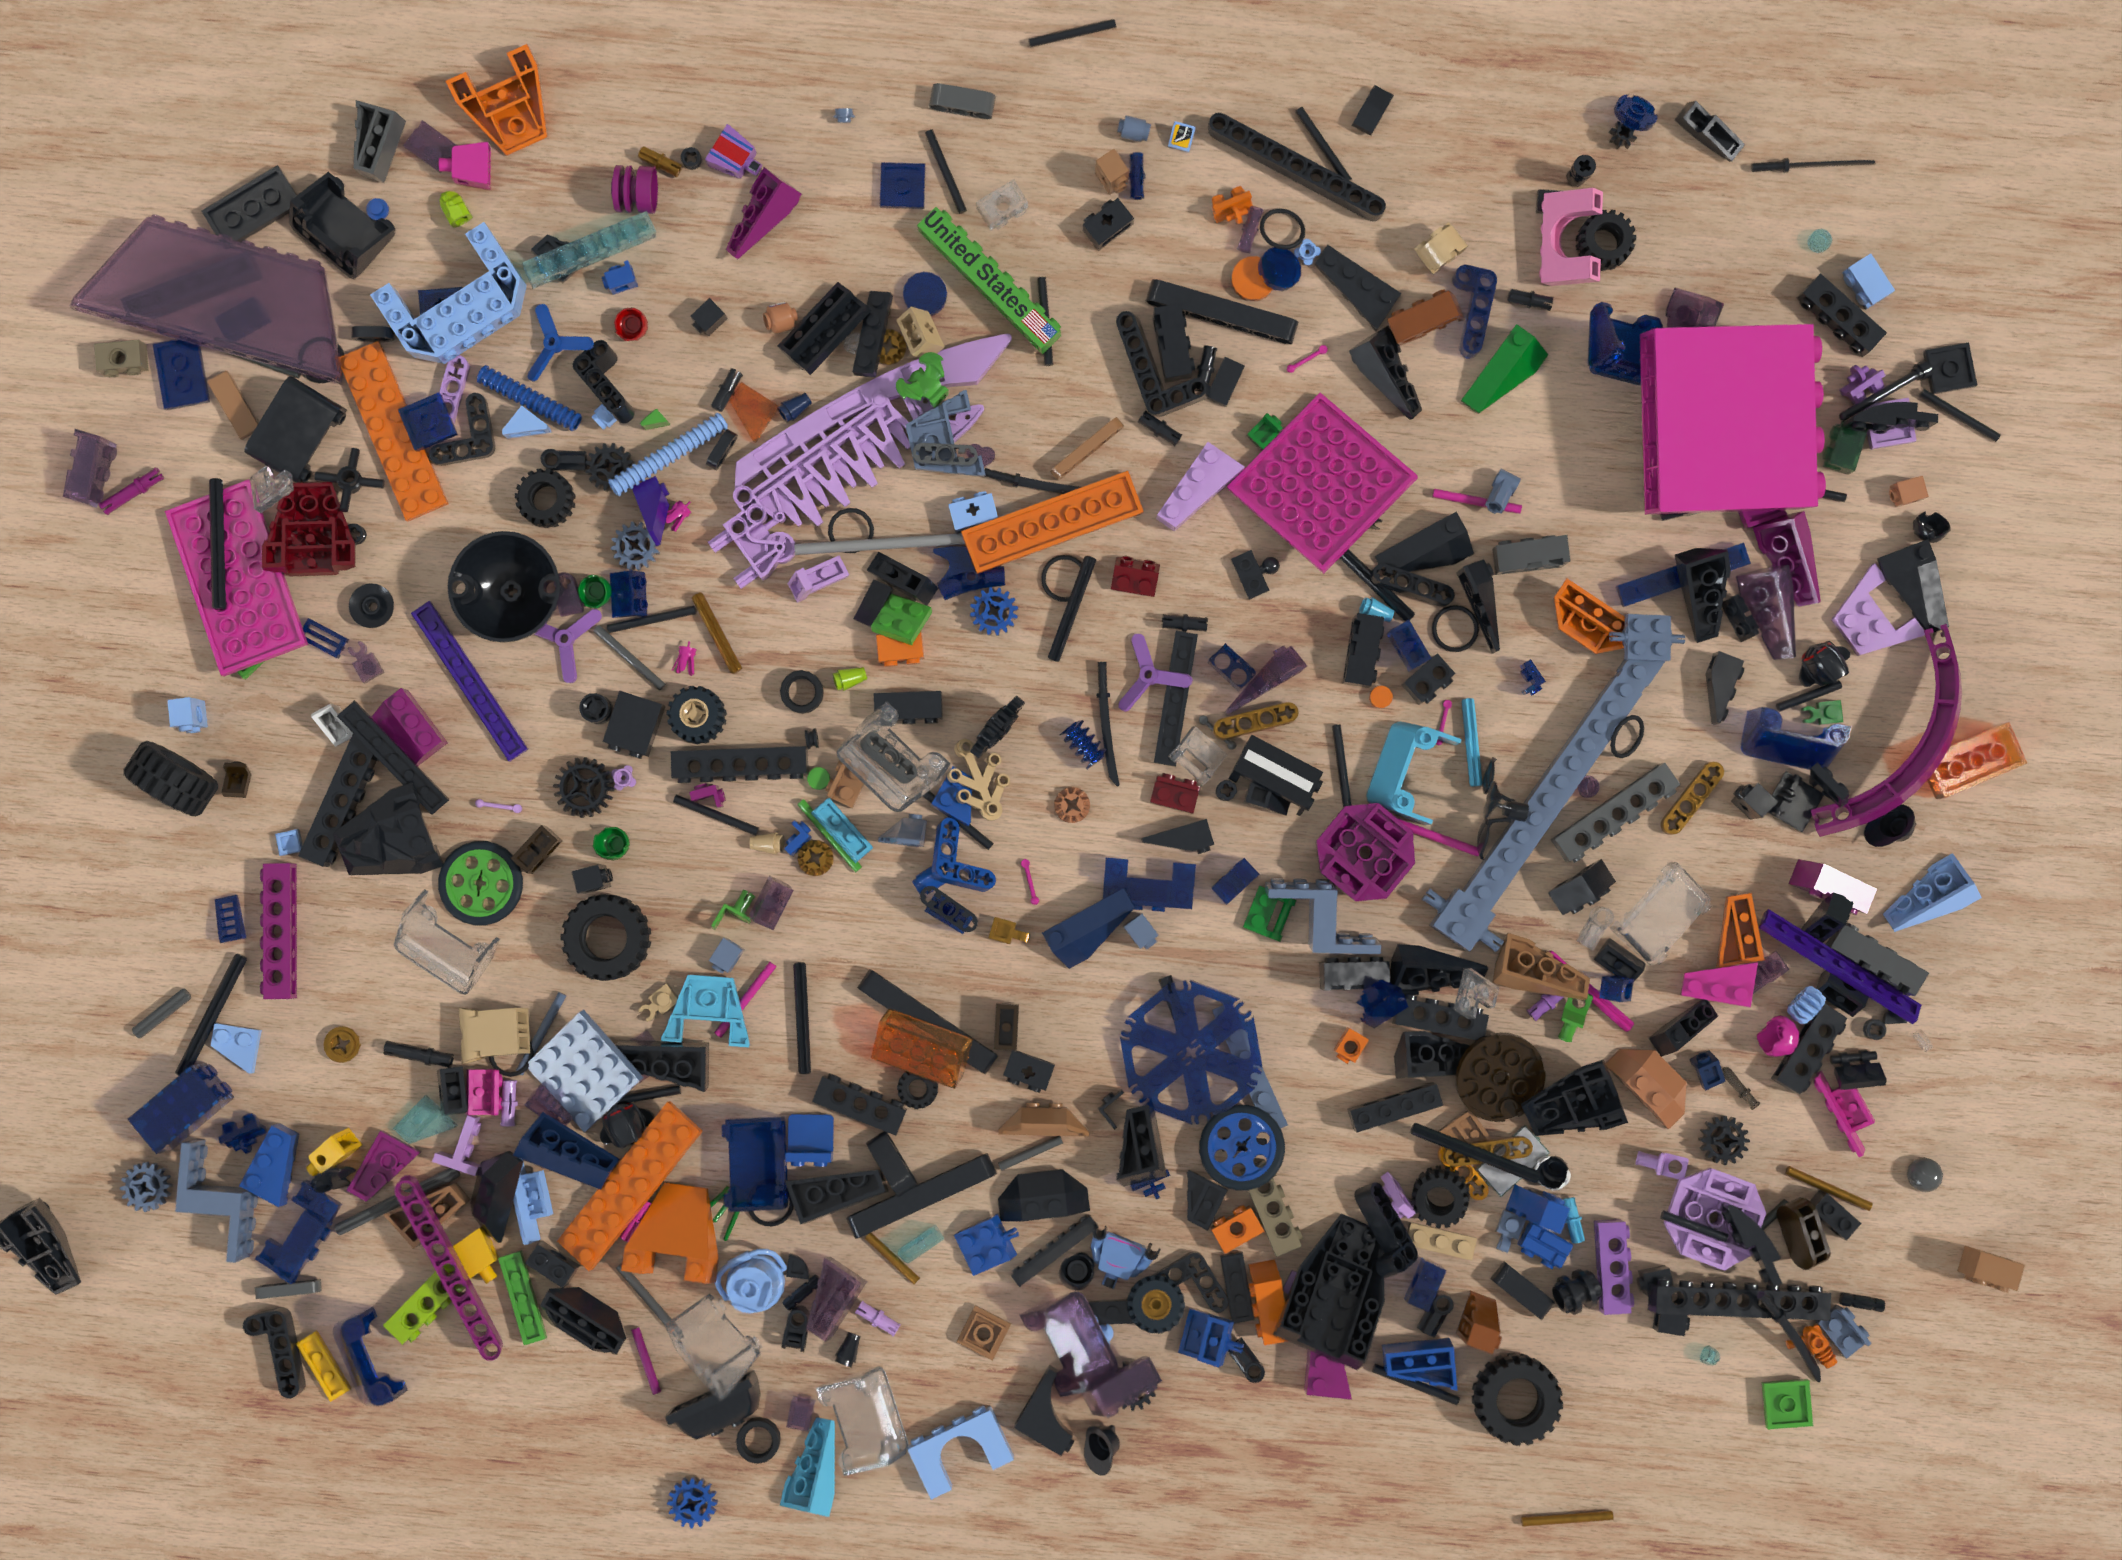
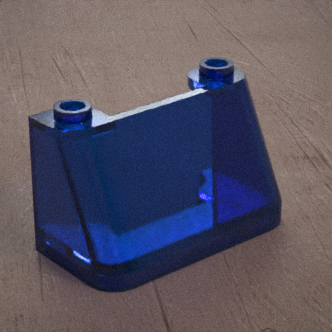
M1600 302L1594 305L1590 311L1587 364L1590 372L1634 385H1641L1640 334L1654 328H1663L1660 318L1642 315L1636 322L1630 324L1610 318L1613 312L1611 304Z
M1759 707L1747 711L1741 739V750L1749 757L1810 770L1816 763L1828 768L1848 741L1851 726L1833 724L1825 727L1820 735L1809 736L1782 730L1781 714L1771 708Z
M785 1117L726 1119L725 1124H722V1138H726L727 1142H729L730 1188L728 1193H724V1206L728 1207V1212L783 1210L787 1208L788 1188L785 1181H788L787 1162H785V1153L787 1152Z
M374 1307L345 1318L333 1327L335 1342L359 1400L365 1406L385 1405L408 1391L404 1380L394 1381L389 1374L378 1378L362 1340V1336L371 1332V1322L378 1317Z

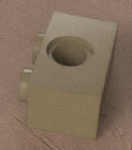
M140 340L94 344L96 371L102 373L105 377H118L120 373L140 375L141 371H149L147 345ZM125 355L124 362L118 364V359Z

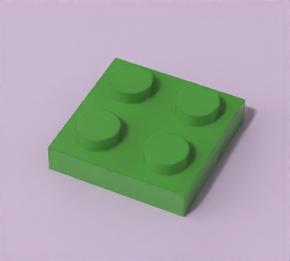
M891 594L871 625L872 632L912 645L932 614V609L924 604Z
M1808 1379L1762 1382L1765 1427L1768 1430L1813 1426L1810 1382Z

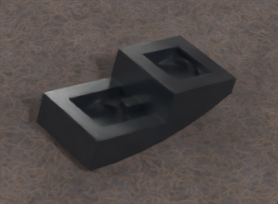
M1374 85L1352 126L1371 136L1394 95Z

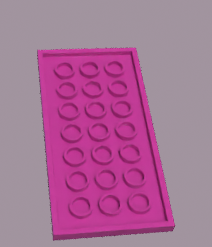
M249 479L223 489L226 608L223 610L212 608L209 495L165 511L220 675L223 677L308 645L284 573H274L262 569V545L264 540L268 538L269 530L254 486Z

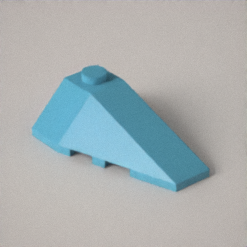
M816 1417L805 1440V1450L802 1456H798L795 1461L797 1466L792 1476L788 1475L780 1506L829 1517L835 1495V1421Z

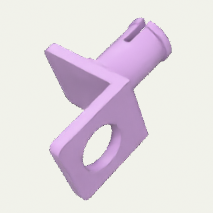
M1638 1151L1636 1165L1656 1169V1175L1679 1180L1685 1178L1689 1163L1688 1158L1665 1152L1656 1156ZM1673 1160H1677L1682 1164V1170L1677 1174L1669 1170V1164Z

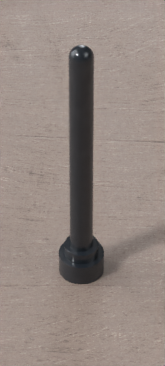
M1924 360L1913 366L1909 374L1839 414L1840 420L1845 421L1914 380L1927 379L1932 375L1931 366Z

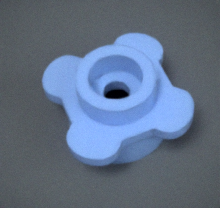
M1304 239L1301 246L1294 251V255L1300 257L1305 265H1311L1313 259L1321 253L1320 248L1316 247L1310 239Z

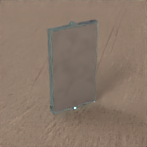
M1526 1125L1522 1126L1511 1136H1524L1533 1145V1150L1529 1156L1510 1159L1514 1162L1533 1169L1539 1158L1550 1154L1539 1141L1540 1137L1535 1136ZM1520 1141L1518 1146H1511V1142H1508L1510 1155L1513 1154V1149H1519L1523 1153L1524 1148H1527V1145ZM1502 1144L1494 1154L1502 1156L1505 1153V1146ZM1481 1163L1476 1168L1479 1174L1486 1180V1184L1490 1185L1500 1197L1522 1179L1485 1163Z

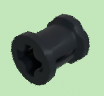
M1229 780L1222 781L1216 787V795L1222 801L1233 799L1237 793L1236 785ZM1224 785H1226L1227 788L1232 789V792L1229 793V797H1226L1224 793L1221 794L1220 790L1224 788Z

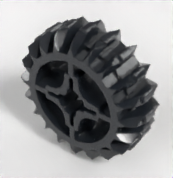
M584 757L582 764L579 758H575V766L568 761L566 763L569 768L568 770L563 767L559 769L564 775L555 776L557 780L561 781L560 784H553L554 788H560V791L555 792L554 796H562L557 803L558 805L566 803L563 808L565 812L572 808V816H576L579 811L580 818H584L587 811L588 816L593 817V809L600 814L602 813L600 805L605 808L609 806L605 799L613 800V797L607 794L608 791H615L614 787H608V784L613 783L614 779H606L611 772L610 770L602 772L605 765L601 763L597 766L596 759H593L589 765V758ZM590 769L597 776L584 779L578 771ZM573 776L574 787L568 793V781ZM581 781L589 785L586 787L587 794L584 791L579 792L582 788ZM601 782L600 795L595 799L594 788ZM584 796L590 805L578 806L572 799Z

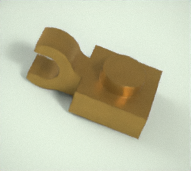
M994 917L988 938L1011 944L1012 938L1028 942L1030 934L1015 930L1017 924L1015 922Z

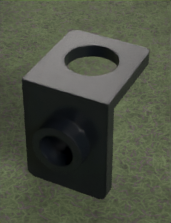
M1122 1089L1116 1094L1110 1092L1102 1099L1103 1104L1098 1107V1110L1114 1130L1117 1126L1104 1109L1124 1093Z

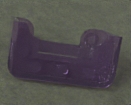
M1075 1291L1031 1308L1020 1315L1028 1330L1035 1332L1044 1328L1063 1366V1369L1057 1372L1054 1379V1384L1060 1397L1089 1392L1116 1373L1118 1369L1117 1359L1085 1296L1081 1292Z

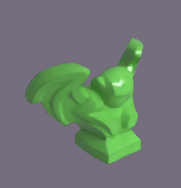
M933 352L923 354L919 358V363L926 366L925 372L921 367L919 370L914 371L910 379L907 380L911 384H907L903 378L898 379L896 382L898 394L903 399H906V397L921 401L922 397L929 399L930 404L936 408L949 394V390L945 386H941L939 380L944 378L941 364L943 358Z

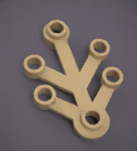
M961 739L955 744L954 751L958 757L965 759L973 779L962 775V772L957 768L948 772L947 779L951 783H959L979 792L982 800L972 797L971 793L966 789L957 792L956 800L961 804L966 803L979 809L982 817L988 821L997 820L1002 814V806L999 801L1004 788L1010 783V778L1004 773L998 775L995 779L996 787L992 796H990L988 786L996 766L1001 763V756L997 753L990 754L986 759L987 765L984 773L981 775L975 758L970 752L973 743L968 739ZM963 744L968 745V747H969V750H968V751H965V750L963 749V747H962ZM991 757H995L997 759L996 764L991 762ZM952 772L958 775L957 779L952 778ZM1000 777L1005 779V784L1000 783ZM961 793L966 795V800L961 799ZM989 806H993L995 808L994 813H991L989 811Z

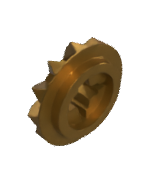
M893 329L886 330L883 344H887L889 338H891V344L895 348L890 349L886 355L885 347H882L879 360L882 364H895L904 357L906 352L905 339L901 333Z
M812 840L806 842L799 849L797 860L799 867L806 874L820 876L831 868L834 857L831 848L825 842ZM810 850L815 854L824 853L819 858L820 867L815 862L807 864L812 857Z
M345 1026L332 1029L324 1039L326 1055L331 1060L339 1063L351 1061L358 1055L361 1046L359 1036L353 1029ZM340 1038L343 1041L350 1040V1042H348V1044L345 1046L346 1051H344L343 1048L335 1049V1047H337V1045L340 1043Z

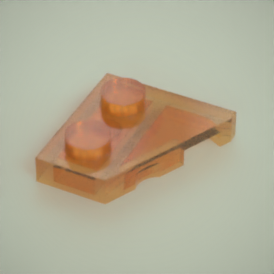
M743 382L739 384L735 394L729 399L751 439L756 443L779 406Z

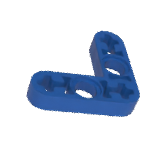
M953 818L943 819L938 824L936 830L932 863L933 877L940 882L980 892L990 890L996 883V877L990 870L956 862L959 824ZM946 825H949V829L952 830V831L948 834V836H947L948 830H947V828H944ZM942 844L949 846L951 851L949 855L941 851ZM943 866L944 870L948 872L946 874H943V871L939 868ZM960 870H964L968 873V881H964L960 878ZM982 877H985V881L988 882L986 885H984L983 880H980Z

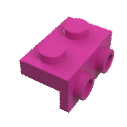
M467 1069L466 1102L468 1112H466V1115H499V1110L502 1109V1098L499 1096V1087H502V1074H499V1070Z

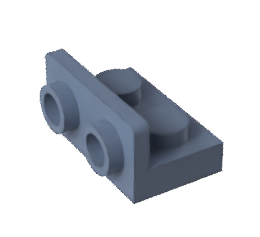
M1835 1305L1830 1311V1321L1817 1320L1816 1323L1843 1357L1847 1359L1863 1345L1870 1346L1872 1343L1868 1339L1870 1335L1861 1325L1857 1326L1853 1321L1855 1319L1854 1314L1847 1307L1842 1308Z

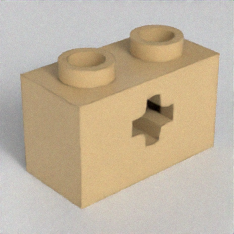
M910 307L896 320L912 356L920 358L928 352L938 354L944 348V344L928 311Z

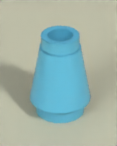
M1365 597L1361 603L1359 613L1384 617V621L1390 622L1393 618L1394 610L1373 597Z

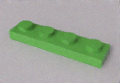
M522 1250L499 1257V1263L523 1345L546 1339L547 1334Z

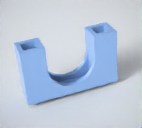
M984 1405L972 1411V1415L966 1418L964 1415L952 1420V1425L945 1428L941 1425L933 1429L931 1435L927 1437L920 1435L910 1441L911 1444L908 1446V1452L931 1500L952 1490L951 1480L941 1460V1450L952 1438L967 1436L975 1439L982 1446L993 1470L1014 1460V1454L991 1406L987 1408Z

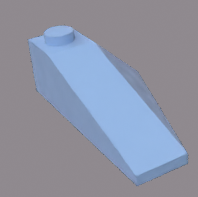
M1953 853L1934 863L1920 881L1917 879L1912 884L1913 888L1906 895L1900 896L1883 913L1894 932L1961 910L1982 898L1975 883Z

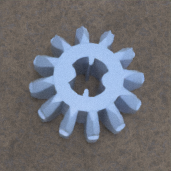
M1813 986L1805 987L1788 1005L1787 1013L1800 1024L1808 1023L1825 1005L1826 998Z

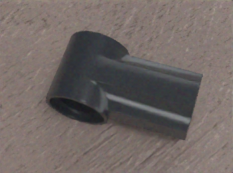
M547 449L541 454V463L546 469H551L553 472L586 471L587 469L585 461H587L586 451H556L555 449ZM550 456L558 458L555 465H547V459Z
M1437 1291L1432 1295L1431 1302L1417 1325L1419 1330L1435 1338L1445 1318L1454 1307L1453 1301L1447 1292ZM1440 1298L1448 1299L1447 1305L1443 1308L1436 1305Z
M1242 1337L1237 1339L1235 1342L1244 1344V1348H1241L1243 1349L1242 1353L1228 1350V1353L1249 1382L1258 1383L1262 1381L1265 1376L1263 1364ZM1251 1366H1258L1261 1369L1258 1376L1253 1377L1248 1374Z

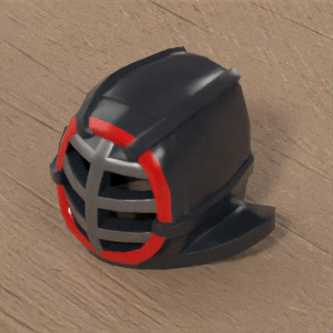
M1830 641L1810 646L1802 655V665L1799 673L1800 683L1805 687H1810L1815 683L1819 686L1833 682L1836 683L1838 679L1849 673L1846 660L1850 657V651L1845 647L1835 646Z
M634 1103L615 1104L602 1117L604 1127L600 1132V1140L603 1144L613 1143L614 1146L621 1149L629 1144L633 1145L642 1137V1133L655 1116L650 1110L639 1108Z

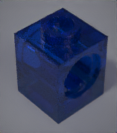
M1616 975L1602 976L1599 998L1616 1002L1631 1001L1634 979Z

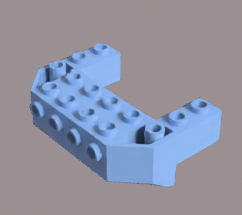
M485 222L476 226L465 235L489 271L422 315L414 318L397 290L390 283L370 294L405 350L414 358L446 364L520 316L527 285Z

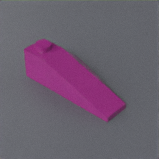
M765 167L751 187L749 193L752 194L749 205H744L742 209L744 213L742 222L735 226L726 248L736 259L744 255L790 214L802 195L797 189Z
M1801 511L1783 515L1754 526L1753 530L1759 549L1763 555H1767L1773 564L1771 565L1773 570L1777 571L1784 580V586L1798 607L1820 603L1811 531L1805 512Z

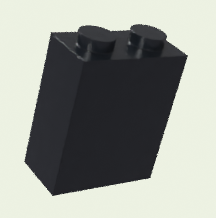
M619 690L602 742L607 743V748L620 752L621 748L629 750L630 756L642 759L643 755L649 757L666 706Z

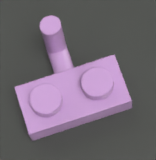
M1386 1172L1381 1176L1385 1184L1383 1190L1389 1198L1392 1197L1393 1202H1391V1205L1401 1219L1406 1216L1409 1219L1416 1214L1413 1209L1414 1205H1411V1201L1407 1198L1400 1183L1389 1172Z

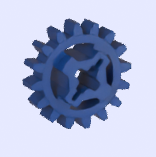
M989 587V593L986 594L985 591L981 590L982 597H974L977 604L970 605L975 610V612L970 613V617H976L973 624L974 626L981 625L979 627L980 632L987 629L988 636H990L992 631H995L996 636H999V630L1007 633L1008 625L1014 627V623L1011 620L1018 619V616L1013 614L1014 611L1018 610V606H1012L1016 600L1015 598L1008 599L1010 594L1008 591L1003 595L1001 594V588H998L997 592H993L992 587ZM991 597H998L1004 601L996 602ZM984 602L986 606L985 611L979 615L980 606ZM989 603L995 609H1000L998 610V617L1000 620H998V618L995 617L993 614L989 615V613L991 612ZM1009 608V616L1004 621L1003 613ZM992 621L996 622L997 626H990L985 623Z
M692 1476L690 1482L683 1478L682 1486L676 1483L674 1486L676 1491L671 1490L669 1496L673 1498L667 1502V1505L673 1506L669 1510V1514L675 1513L676 1516L673 1521L682 1520V1527L686 1523H689L690 1529H693L695 1523L702 1527L704 1524L703 1519L709 1522L711 1519L709 1514H715L716 1509L712 1506L717 1505L718 1500L712 1497L717 1492H710L709 1489L712 1484L709 1483L705 1486L703 1484L704 1478H701L699 1482H696L695 1476ZM683 1491L684 1499L678 1503L679 1494ZM690 1498H691L692 1501H698L697 1504L695 1505V1507H694L693 1503H692V1504H689V1503H688V1501L690 1500ZM707 1502V1509L702 1513L701 1506Z

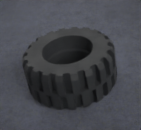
M150 741L140 743L124 768V776L132 784L139 787L140 790L161 801V803L190 816L196 817L202 814L218 790L217 781L206 771L175 752Z
M594 895L588 897L585 901L576 904L577 907L570 910L567 914L569 916L567 921H564L562 925L564 933L561 934V941L563 940L564 947H562L563 954H567V961L576 968L575 971L586 975L590 979L608 981L626 977L641 966L640 963L646 959L648 955L646 952L651 946V941H649L651 928H648V919L646 915L641 913L638 905H634L631 900L617 895ZM603 916H611L618 919L624 925L627 934V941L623 951L610 959L595 956L589 950L586 942L589 925L595 919Z
M1508 1353L1507 1357L1500 1355L1495 1357V1362H1487L1484 1365L1486 1369L1483 1372H1478L1476 1376L1478 1381L1473 1383L1472 1387L1474 1391L1472 1403L1475 1406L1474 1412L1480 1423L1493 1437H1497L1506 1444L1511 1442L1514 1446H1520L1521 1443L1531 1445L1535 1439L1541 1441L1546 1438L1544 1434L1547 1431L1551 1433L1555 1429L1553 1424L1555 1421L1559 1422L1561 1418L1559 1409H1563V1401L1560 1398L1563 1394L1558 1386L1556 1377L1540 1361L1522 1353L1520 1355ZM1520 1378L1530 1381L1537 1390V1402L1534 1409L1527 1416L1520 1419H1508L1503 1416L1497 1407V1396L1500 1389L1507 1382Z

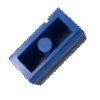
M1530 1221L1517 1243L1523 1247L1521 1249L1522 1253L1531 1258L1537 1255L1542 1258L1540 1263L1550 1269H1553L1554 1266L1559 1269L1562 1268L1573 1248V1244Z

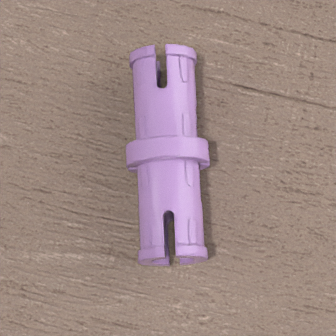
M502 1080L500 1126L512 1127L515 1126V1106H518V1101L516 1100L517 1081Z
M863 1300L855 1314L871 1322V1326H877L893 1337L901 1325L884 1315V1311L874 1309Z

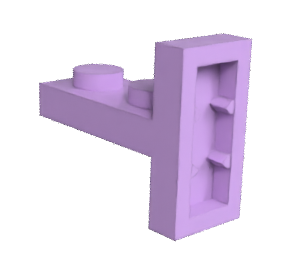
M840 555L807 570L802 568L795 571L787 584L798 603L805 600L809 594L847 578L849 573Z
M467 1115L454 1155L439 1151L434 1154L432 1162L477 1176L480 1164L466 1160V1158H470L473 1152L474 1145L472 1141L481 1129L482 1124L479 1123L481 1117Z

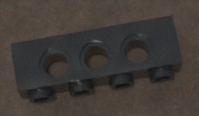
M1821 273L1797 297L1800 305L1805 310L1813 312L1817 316L1816 319L1822 325H1827L1832 329L1834 336L1839 340H1844L1850 346V350L1856 355L1864 357L1887 334L1883 328ZM1820 298H1824L1827 301V307L1821 305ZM1837 312L1843 315L1844 321L1837 319ZM1853 327L1860 330V336L1854 334Z
M1404 994L1403 998L1397 997L1392 1024L1478 1040L1486 1035L1489 1015L1483 1014L1484 1009L1470 1007V1010L1467 1011L1462 1010L1461 1005L1449 1002L1446 1007L1439 1005V1000L1426 998L1425 1002L1416 1001L1417 996ZM1418 1006H1421L1424 1010V1015L1420 1019H1416L1413 1015L1414 1009ZM1439 1011H1444L1446 1014V1020L1443 1023L1436 1021L1435 1017ZM1465 1015L1468 1018V1024L1461 1028L1458 1025V1018Z
M1825 1004L1812 1020L1804 1024L1799 1032L1797 1048L1792 1054L1784 1056L1771 1079L1795 1094L1800 1095L1802 1092L1804 1093L1810 1086L1811 1081L1809 1080L1813 1073H1817L1823 1064L1821 1060L1825 1054H1829L1833 1049L1834 1039L1845 1030V1022L1848 1018ZM1825 1025L1827 1032L1822 1037L1819 1034V1028ZM1813 1044L1815 1052L1810 1056L1807 1053V1047ZM1798 1063H1801L1803 1071L1798 1075L1795 1072V1067Z
M831 1073L828 1076H822L812 1100L813 1103L896 1136L907 1111V1108L903 1107L904 1104L895 1099H891V1102L882 1099L883 1095L873 1090L870 1093L862 1091L861 1085L850 1082L849 1085L840 1082L841 1077ZM836 1089H843L845 1091L846 1098L843 1101L835 1099L834 1091ZM862 1097L866 1100L867 1106L865 1109H858L855 1106L856 1098ZM878 1106L887 1108L888 1115L886 1117L880 1118L876 1115V1108Z
M1432 1082L1354 1106L1347 1110L1353 1129L1358 1133L1444 1105L1437 1084Z

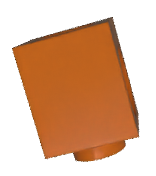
M1347 1027L1334 1048V1051L1338 1053L1336 1057L1347 1064L1349 1061L1356 1063L1369 1039ZM1347 1041H1353L1356 1045L1352 1053H1347L1344 1049Z

